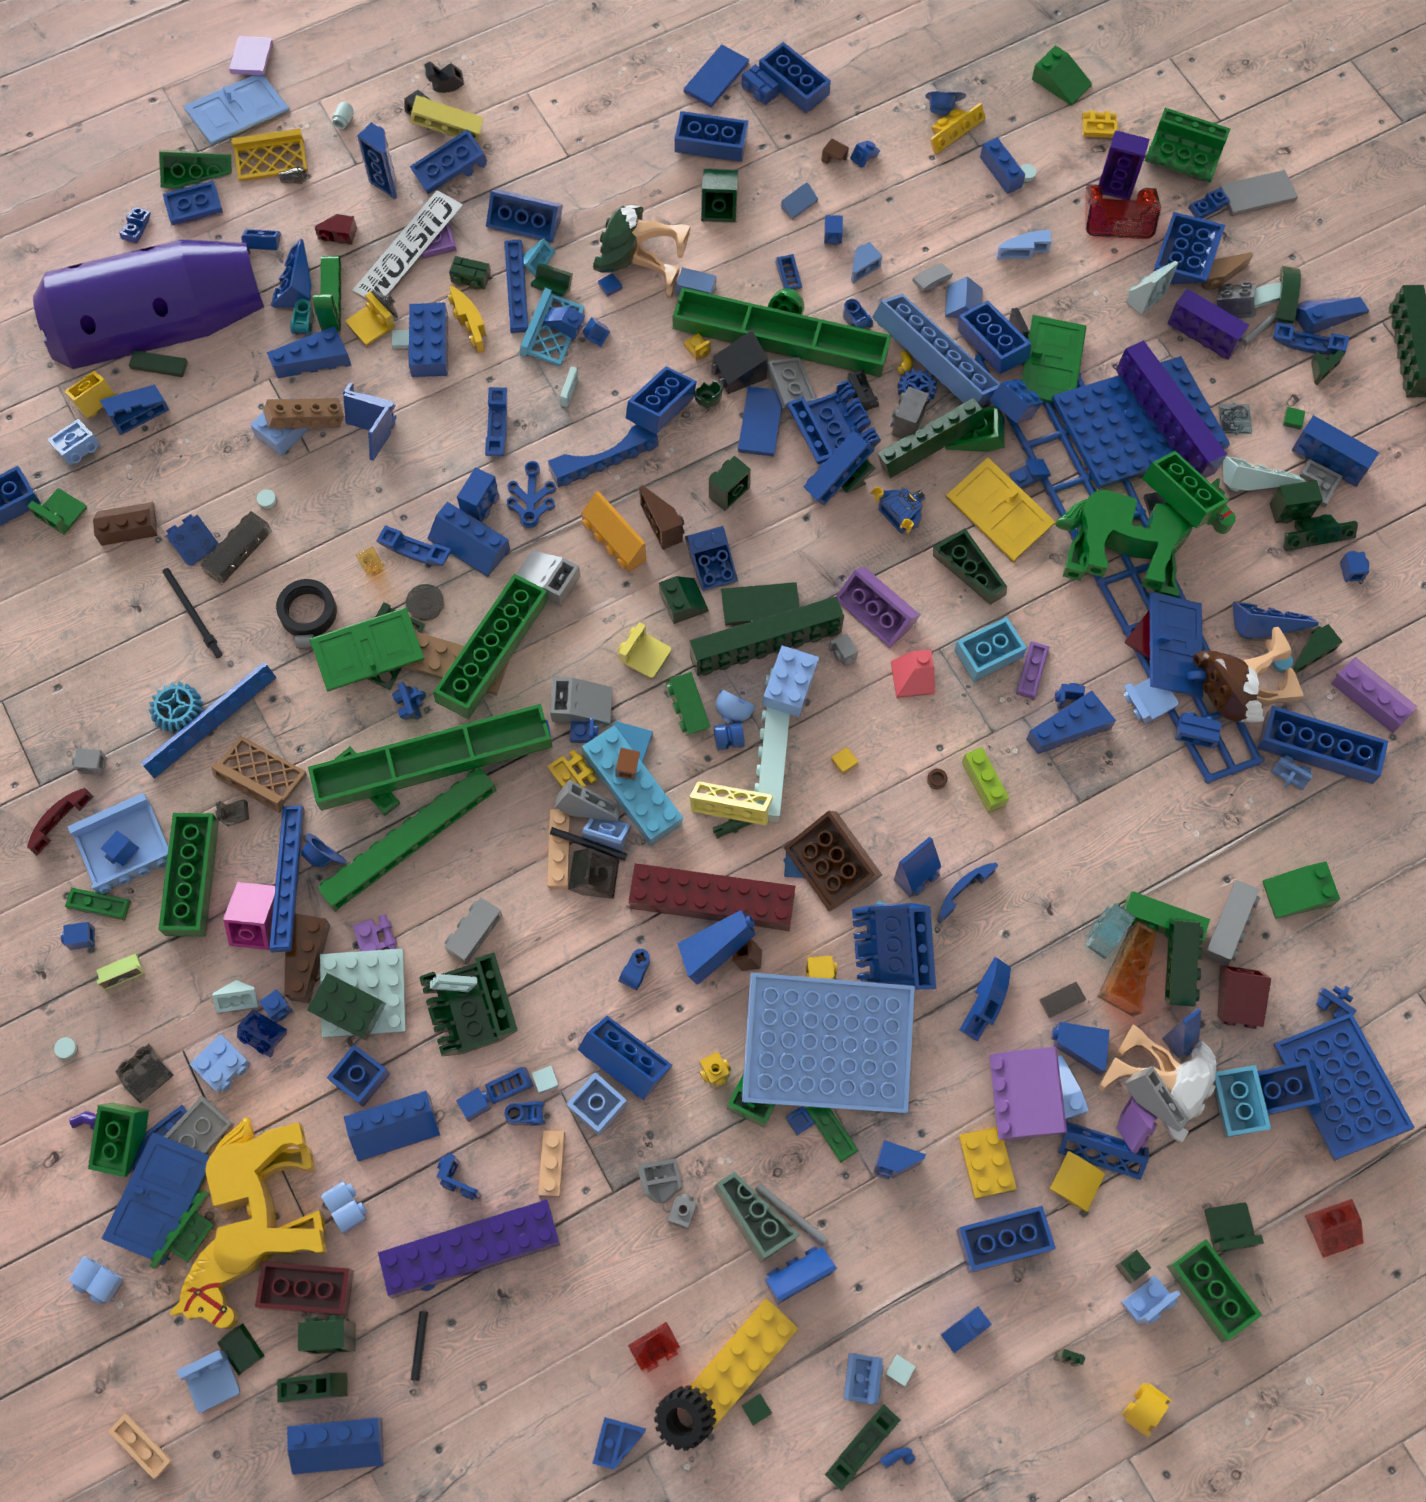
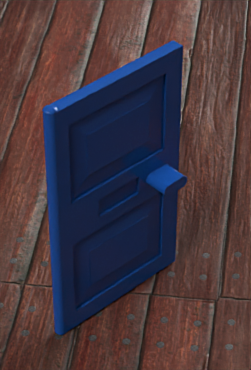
M1151 592L1150 687L1203 698L1202 682H1188L1186 673L1192 671H1203L1202 668H1197L1193 662L1194 655L1203 651L1202 604Z
M152 1132L101 1239L151 1259L158 1249L162 1250L166 1244L164 1240L170 1231L177 1229L179 1226L178 1220L185 1211H190L193 1205L191 1202L198 1194L206 1177V1164L210 1156ZM170 1252L168 1253V1255L166 1256V1258L163 1260V1262L161 1263V1265H165V1262H166V1260H167V1258H168Z

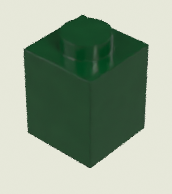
M1138 1250L1131 1252L1115 1265L1128 1283L1136 1281L1151 1269Z

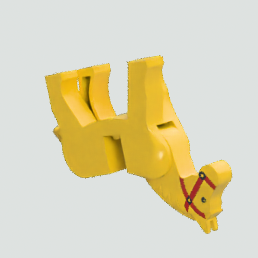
M245 1117L236 1128L219 1142L206 1164V1177L213 1206L222 1211L246 1206L249 1217L252 1216V1219L217 1228L215 1240L201 1252L190 1269L181 1290L179 1303L170 1311V1315L177 1316L183 1314L191 1321L195 1318H204L218 1328H233L238 1322L239 1316L234 1308L228 1306V1299L224 1292V1287L227 1284L255 1272L261 1267L262 1262H267L274 1254L315 1252L323 1255L327 1253L324 1235L327 1234L324 1213L318 1210L276 1228L274 1202L266 1182L272 1175L287 1169H299L307 1172L315 1171L312 1150L307 1147L304 1126L300 1122L267 1130L253 1139L255 1136L252 1120ZM293 1146L300 1147V1148L286 1149V1148L293 1147Z

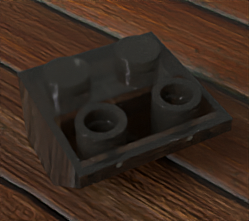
M149 1043L139 1048L132 1058L122 1062L115 1071L124 1088L140 1104L174 1076L169 1066Z

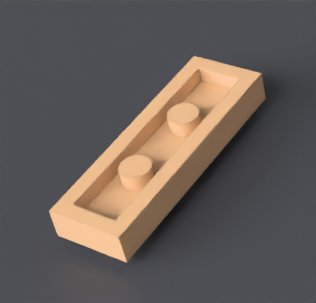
M543 1130L538 1196L560 1197L564 1131Z
M124 1414L108 1431L153 1479H157L173 1462L128 1414Z

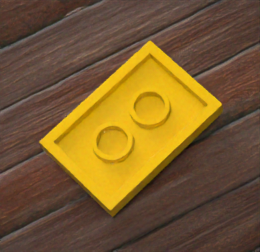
M997 1127L958 1136L974 1199L1017 1190L1004 1140H998Z

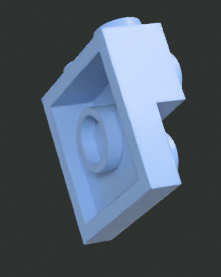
M79 419L48 439L49 443L69 466L73 463H79L82 457L88 453L95 452L97 447L100 446L92 432Z
M220 1034L189 1065L220 1094L227 1091L232 1086V1081L237 1076H242L248 1070L247 1066L251 1063Z

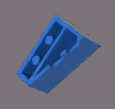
M155 384L100 400L120 436L169 411L164 398Z

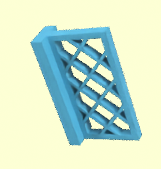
M545 288L520 345L519 355L526 357L528 354L560 367L572 338L561 332L553 335L551 327L546 324L542 326L543 321L549 313V309L553 308L551 305L552 301L560 303L562 307L579 310L580 313H583L585 306L551 294L552 290ZM547 329L550 336L542 339L539 332ZM564 336L566 343L558 345L555 338ZM552 340L555 347L547 349L544 342ZM541 344L544 351L536 352L532 349L533 346ZM558 351L560 355L559 360L552 358L549 353Z

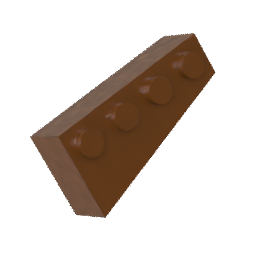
M295 913L292 951L285 952V995L289 1000L310 1004L320 967V954L324 952L330 924L325 918Z

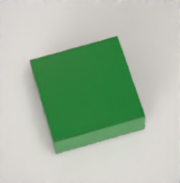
M1287 407L1283 425L1301 429L1305 411Z

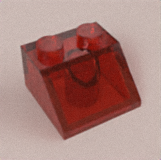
M667 1322L628 1345L641 1371L647 1370L648 1373L658 1368V1362L666 1358L669 1361L679 1354L677 1350L680 1349Z

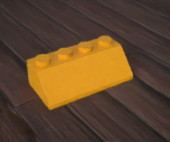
M597 491L582 511L581 522L587 530L590 529L593 532V536L598 543H603L607 553L617 559L618 565L630 573L647 560L646 543L605 497Z

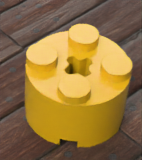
M1143 1382L1134 1394V1397L1137 1398L1136 1401L1128 1403L1121 1415L1125 1417L1124 1421L1148 1438L1152 1427L1158 1425L1172 1399L1149 1382L1148 1384Z

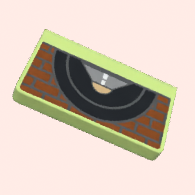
M137 954L96 970L99 977L97 983L104 990L144 974Z

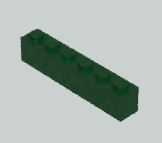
M974 398L968 400L878 452L881 467L890 478L894 477L986 424L983 409Z

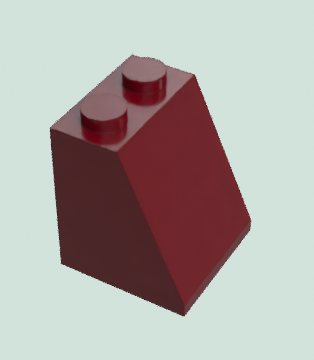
M1220 965L1217 1017L1223 1021V1024L1236 1026V1023H1240L1250 1029H1256L1257 1026L1264 1027L1271 977L1260 970Z

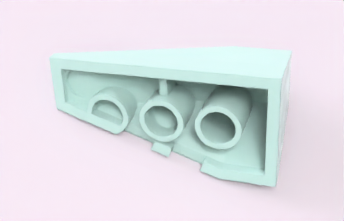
M1226 456L1223 460V482L1232 491L1280 487V485L1305 482L1303 478L1296 474L1274 469L1271 472L1272 470L1264 467V465L1258 464L1255 467L1247 463L1246 460Z

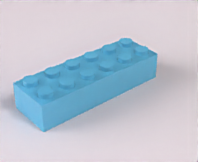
M614 725L583 745L582 755L651 847L682 826L683 817L640 759L637 765L635 780L616 777L615 770L620 748L633 749Z

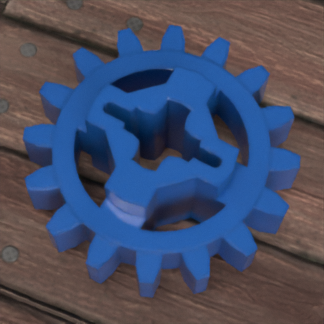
M911 369L910 374L906 371L904 376L900 377L897 386L898 395H901L902 392L906 393L909 386L928 393L927 404H929L930 399H934L937 392V381L933 380V375H927L928 371L921 373V369H918V372Z

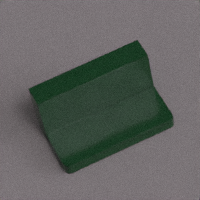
M539 263L537 265L536 278L531 282L530 286L542 291L548 288L552 290V294L563 297L570 291L573 273Z

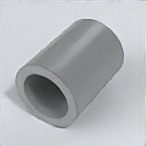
M314 634L296 635V648H313L309 639L314 638Z

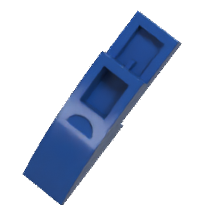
M994 957L978 985L975 993L979 996L959 1029L977 1042L987 1024L993 1026L1009 986L1011 967L997 957Z

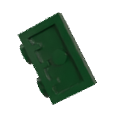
M1246 1202L1204 1210L1213 1248L1216 1253L1264 1244L1262 1234L1255 1235Z

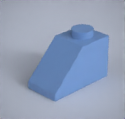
M870 242L860 245L855 250L851 277L853 284L881 267L882 255Z

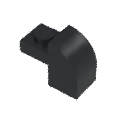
M430 61L425 64V75L432 82L434 91L439 93L453 92L464 85L463 73L454 64L450 63L442 69H439Z

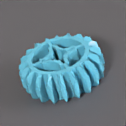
M180 681L177 685L171 682L170 687L163 685L164 689L162 691L157 689L158 695H152L154 701L149 702L151 707L149 713L152 715V721L155 722L158 728H162L165 732L169 730L170 733H174L176 729L180 731L203 712L201 708L203 706L201 695L197 693L195 688H191L187 683L183 685ZM183 696L190 699V704L184 702ZM162 711H166L169 714L170 718H164L162 716Z

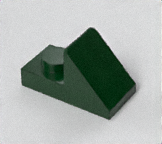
M1339 350L1335 354L1331 353L1326 359L1319 352H1316L1311 361L1313 379L1316 385L1340 364L1345 353Z
M868 459L863 462L842 486L846 493L866 484L864 479L876 469Z

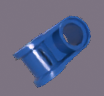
M848 299L844 304L843 318L849 326L862 329L873 327L871 316L864 310L859 301Z
M637 949L632 953L618 979V982L636 991L640 987L650 965V955L645 949ZM644 956L645 962L641 961L639 964L637 958Z
M532 1101L509 1104L504 1112L506 1121L513 1126L545 1125V1120H543L545 1102ZM518 1110L520 1116L517 1119L509 1118L510 1111Z

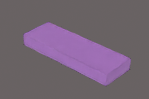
M1030 642L1016 691L1017 695L1035 699L1049 646Z

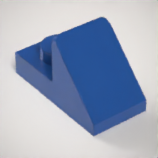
M1026 459V466L1009 473L1011 480L1021 489L1051 476L1044 459Z

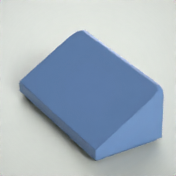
M806 182L781 201V209L794 219L817 202L818 197Z

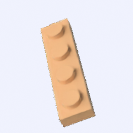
M550 809L548 888H568L570 841L550 835V831L554 827L570 833V815L559 809Z

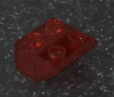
M1352 1199L1305 1216L1323 1258L1364 1243L1362 1220Z

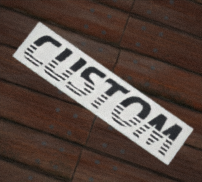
M437 190L354 287L353 291L363 297L371 291L381 302L463 204Z

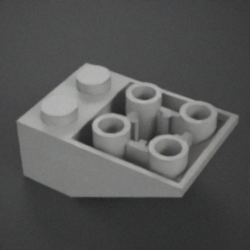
M532 550L516 575L546 589L548 599L562 606L580 578V568L578 565L562 557Z
M553 677L550 708L552 722H590V718H594L595 724H610L612 687L576 678Z

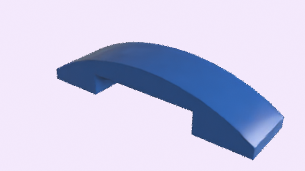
M1276 323L1273 339L1282 345L1314 354L1319 352L1320 354L1330 355L1331 353L1335 354L1339 350L1346 353L1349 336L1331 333L1330 337L1296 331L1293 325Z
M489 387L485 456H504L507 431V387Z
M386 525L376 540L377 543L393 552L434 566H444L452 551L450 548L436 543L430 545L403 535L402 531Z
M994 862L980 866L963 876L946 896L937 922L941 924L955 910L956 904L953 900L975 879L983 884L996 871L998 864Z

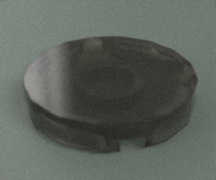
M421 584L414 587L408 593L406 607L412 617L414 616L421 621H429L436 618L444 608V597L437 587L430 584Z

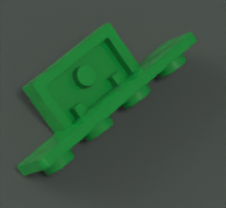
M203 1191L202 1194L198 1193L191 1202L193 1206L190 1211H185L178 1220L179 1226L177 1229L170 1231L164 1240L166 1244L162 1250L158 1249L152 1256L151 1268L158 1269L170 1251L186 1262L191 1260L215 1226V1224L198 1214L210 1193Z

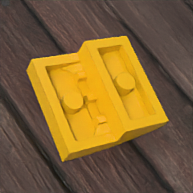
M1068 1151L1049 1190L1087 1213L1105 1173Z

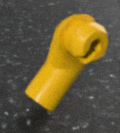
M907 350L900 353L902 363L897 367L900 375H903L906 371L909 372L913 367V361Z

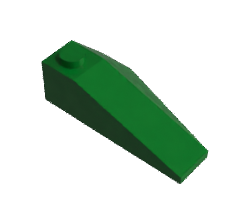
M159 150L161 188L179 189L232 173L231 154Z

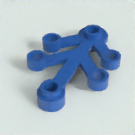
M529 461L525 464V473L528 476L527 494L519 487L516 481H510L507 485L510 493L516 494L527 504L526 510L518 504L515 497L508 498L506 503L508 509L515 510L521 516L520 521L525 528H534L539 523V516L545 511H551L555 508V501L552 498H546L544 504L534 510V505L547 494L555 493L556 485L552 481L546 482L545 486L535 494L536 476L540 473V467L536 461Z

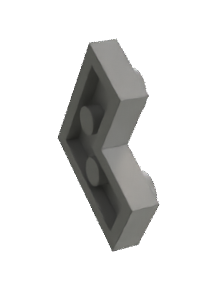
M1310 459L1300 474V477L1307 481L1317 480L1323 499L1320 505L1323 507L1327 505L1343 477Z

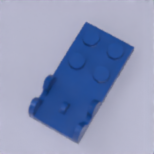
M467 129L412 164L410 168L426 193L429 194L462 172L466 176H472V167L478 164L479 167L484 168L487 164V159Z

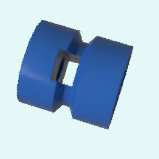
M741 722L730 723L729 727L725 724L714 726L717 751L728 749L729 746L733 748L745 747Z

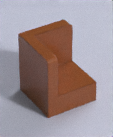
M620 748L615 770L616 777L630 780L636 779L637 765L640 757L639 751Z

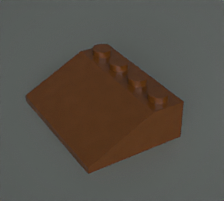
M827 811L784 846L828 911H832L882 876V873L837 811Z

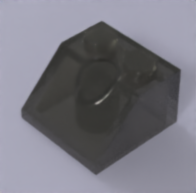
M591 848L574 851L568 890L585 896L614 898L619 860Z

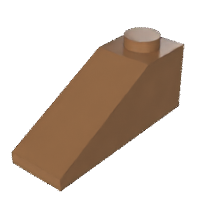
M1253 253L1214 259L1207 282L1201 283L1203 289H1216L1225 284L1249 265Z

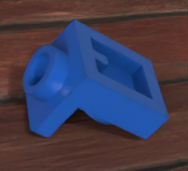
M590 718V722L571 721L570 742L588 743L594 739V736H598V725H595L594 718Z

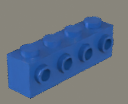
M853 431L845 437L844 442L832 452V455L826 462L820 465L819 470L807 480L803 487L818 502L825 506L875 449L858 433Z

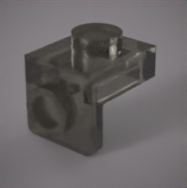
M242 799L228 805L221 801L216 803V817L228 827L249 820L248 802Z

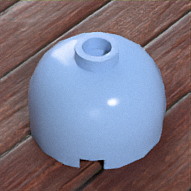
M722 689L716 700V709L723 716L721 720L728 723L746 721L755 709V705Z

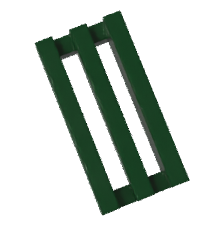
M1063 1349L1055 1352L1054 1360H1063L1062 1363H1071V1366L1076 1367L1084 1365L1085 1357L1082 1354Z

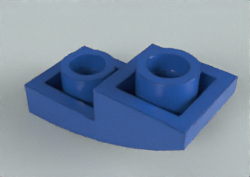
M1219 188L1207 193L1205 198L1190 203L1188 208L1194 217L1203 219L1226 206L1230 199Z
M134 207L126 217L127 224L119 233L120 239L137 243L148 224L151 212Z

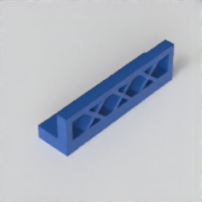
M1066 1121L1067 1133L1063 1135L1058 1153L1066 1155L1070 1151L1090 1164L1141 1180L1149 1161V1148L1140 1147L1138 1152L1134 1154L1123 1139ZM1067 1140L1076 1143L1079 1148L1074 1150L1065 1148ZM1096 1149L1100 1155L1095 1157L1088 1156L1086 1150ZM1111 1155L1117 1156L1120 1162L1115 1164L1109 1163L1106 1157ZM1135 1162L1141 1165L1137 1172L1129 1169L1127 1164Z

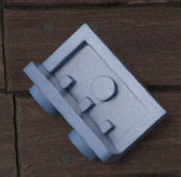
M849 1353L844 1400L878 1404L881 1394L880 1380L883 1373V1358Z

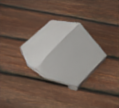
M676 1158L637 1165L643 1194L654 1203L667 1202L682 1188Z

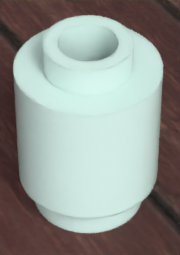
M347 102L338 104L332 117V123L335 127L345 129L349 125L354 114L351 104Z

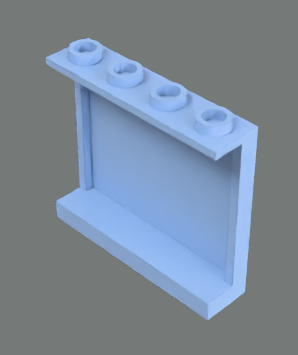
M144 793L67 826L70 834L75 838L93 884L91 887L96 893H108L118 885L128 884L131 882V879L145 876L153 869L166 866L169 846L150 800ZM116 830L139 847L124 866L118 862L112 864L104 857L106 853L100 849Z

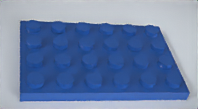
M1352 1012L1274 1043V1047L1283 1065L1305 1060L1315 1061L1326 1103L1306 1107L1334 1161L1415 1128Z

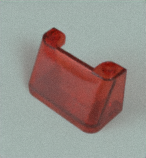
M1086 185L1085 227L1089 235L1150 239L1155 235L1161 211L1156 188H1143L1138 192L1136 200L1102 198L1103 190L1099 185Z

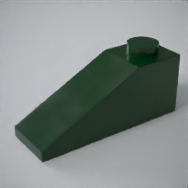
M1329 624L1324 627L1318 626L1311 631L1312 635L1307 640L1292 667L1295 674L1337 650L1343 641Z
M324 1373L277 1379V1403L348 1396L347 1373Z

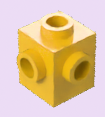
M718 1051L699 1061L702 1069L700 1075L705 1083L709 1082L711 1087L714 1085L719 1087L728 1082L727 1078L730 1077L729 1071L731 1067L726 1058H721Z

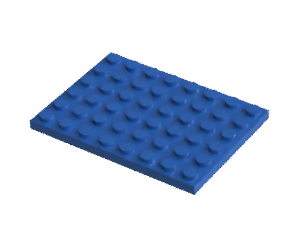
M1180 356L1160 362L1223 449L1228 448L1230 443L1183 358ZM1119 376L1052 396V402L1098 489L1145 475L1152 462L1174 451L1168 445V441L1163 434L1158 431L1155 423L1148 417L1147 412L1138 403L1137 398L1129 391L1124 380Z

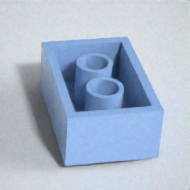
M781 646L763 696L762 706L800 717L818 667L819 657Z

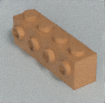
M339 398L267 399L263 409L268 429L340 427L344 418Z

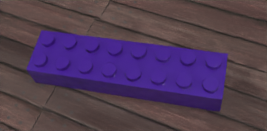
M1143 340L1126 348L1116 367L1118 376L1124 380L1129 391L1134 394L1138 403L1147 412L1148 417L1157 426L1158 431L1168 441V445L1204 478L1215 474L1227 456L1223 447L1146 342Z
M546 1199L378 1252L387 1294L393 1299L428 1286H434L560 1246L551 1209Z

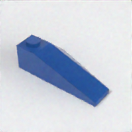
M1361 297L1310 300L1298 304L1295 319L1304 332L1315 334L1369 313L1370 310Z

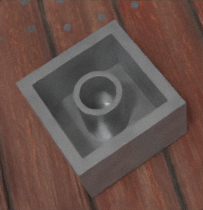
M909 386L906 393L902 392L899 399L900 404L898 407H895L892 415L893 420L890 427L893 428V436L902 439L918 430L925 414L928 393Z

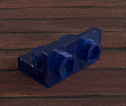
M254 1009L237 1026V1038L243 1044L250 1045L260 1054H265L268 1057H272L274 1048L287 1034L286 1028Z

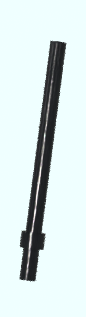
M165 568L162 571L203 636V642L207 648L211 649L216 658H220L223 653L219 649L214 635L209 633L170 569Z

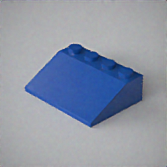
M1173 212L1154 271L1177 261L1178 265L1170 284L1206 283L1225 225Z

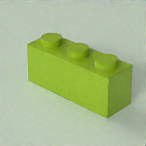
M983 747L966 753L962 764L987 812L990 813L1006 806L1009 796Z

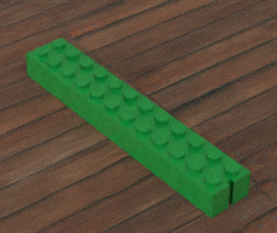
M683 287L672 317L673 329L692 334L699 333L700 336L731 343L748 332L753 331L762 349L765 351L791 357H800V359L856 372L864 370L865 374L878 377L882 376L891 341V335Z
M537 704L308 767L316 804L323 811L553 748L542 706Z

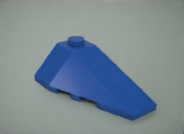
M302 239L290 248L284 264L286 269L279 277V281H281L279 289L275 288L271 302L273 308H294L298 300L305 299L309 301L311 298L312 286L304 240Z
M1233 601L1235 630L1245 639L1272 636L1273 627H1279L1282 633L1319 625V622L1309 615L1286 611L1284 614L1268 607L1267 611L1257 608L1256 604Z
M1199 1008L1184 1018L1162 1038L1177 1058H1180L1183 1054L1187 1058L1192 1053L1194 1046L1199 1042L1201 1010Z

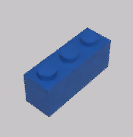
M996 137L983 143L980 158L1005 192L1009 194L1022 188L1025 173L999 138Z

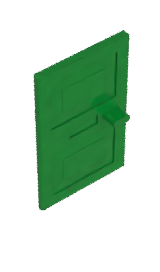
M1032 315L1028 341L1031 343L1030 359L1024 362L1021 381L1026 384L1027 389L1036 392L1040 396V400L1053 403V395L1077 388L1086 325Z
M407 607L309 639L327 692L425 660Z

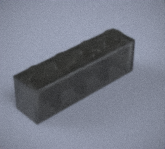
M252 511L245 515L240 523L229 531L228 536L216 545L213 552L203 559L200 565L205 574L223 585L272 532L268 522Z

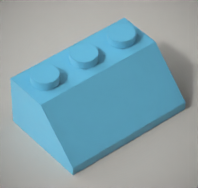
M1256 1065L1216 1072L1215 1081L1213 1082V1085L1216 1086L1214 1093L1225 1138L1270 1130L1271 1125Z

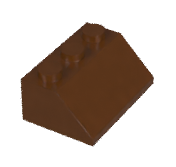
M154 502L97 511L93 518L94 536L101 546L158 536Z

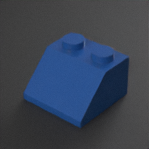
M884 1140L873 1171L877 1172L878 1177L889 1180L890 1177L895 1178L919 1166L925 1159L926 1154Z

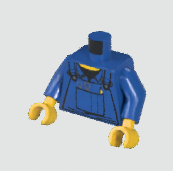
M878 486L873 488L870 494L875 495L874 501L877 502L880 499L878 510L901 534L906 529V533L909 534L911 530L919 527L922 518L921 502L925 500V496L920 490L912 495L906 488L888 491L882 490Z

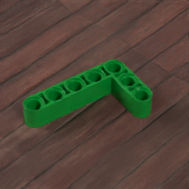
M339 255L321 256L320 295H313L314 310L321 331L335 326L337 331H341V259Z

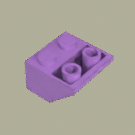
M1133 1096L1130 1097L1120 1114L1117 1129L1131 1152L1136 1154L1140 1147L1144 1148L1149 1138L1148 1135H1153L1157 1126L1154 1120H1157L1158 1117L1138 1104Z

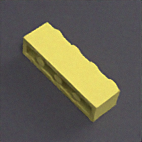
M417 95L410 117V123L453 137L468 129L476 142L478 141L483 117Z

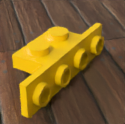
M982 103L977 104L968 112L954 109L931 126L933 133H936V135L930 138L935 154L941 152L985 120Z

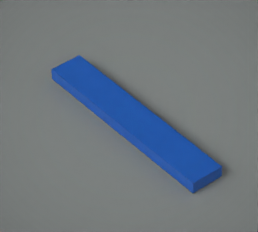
M522 239L504 241L510 330L511 333L526 332L528 329Z

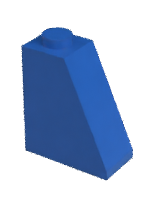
M1059 1022L1056 1027H1053L1051 1039L1055 1040L1054 1047H1057V1049L1098 1075H1102L1106 1071L1110 1030Z

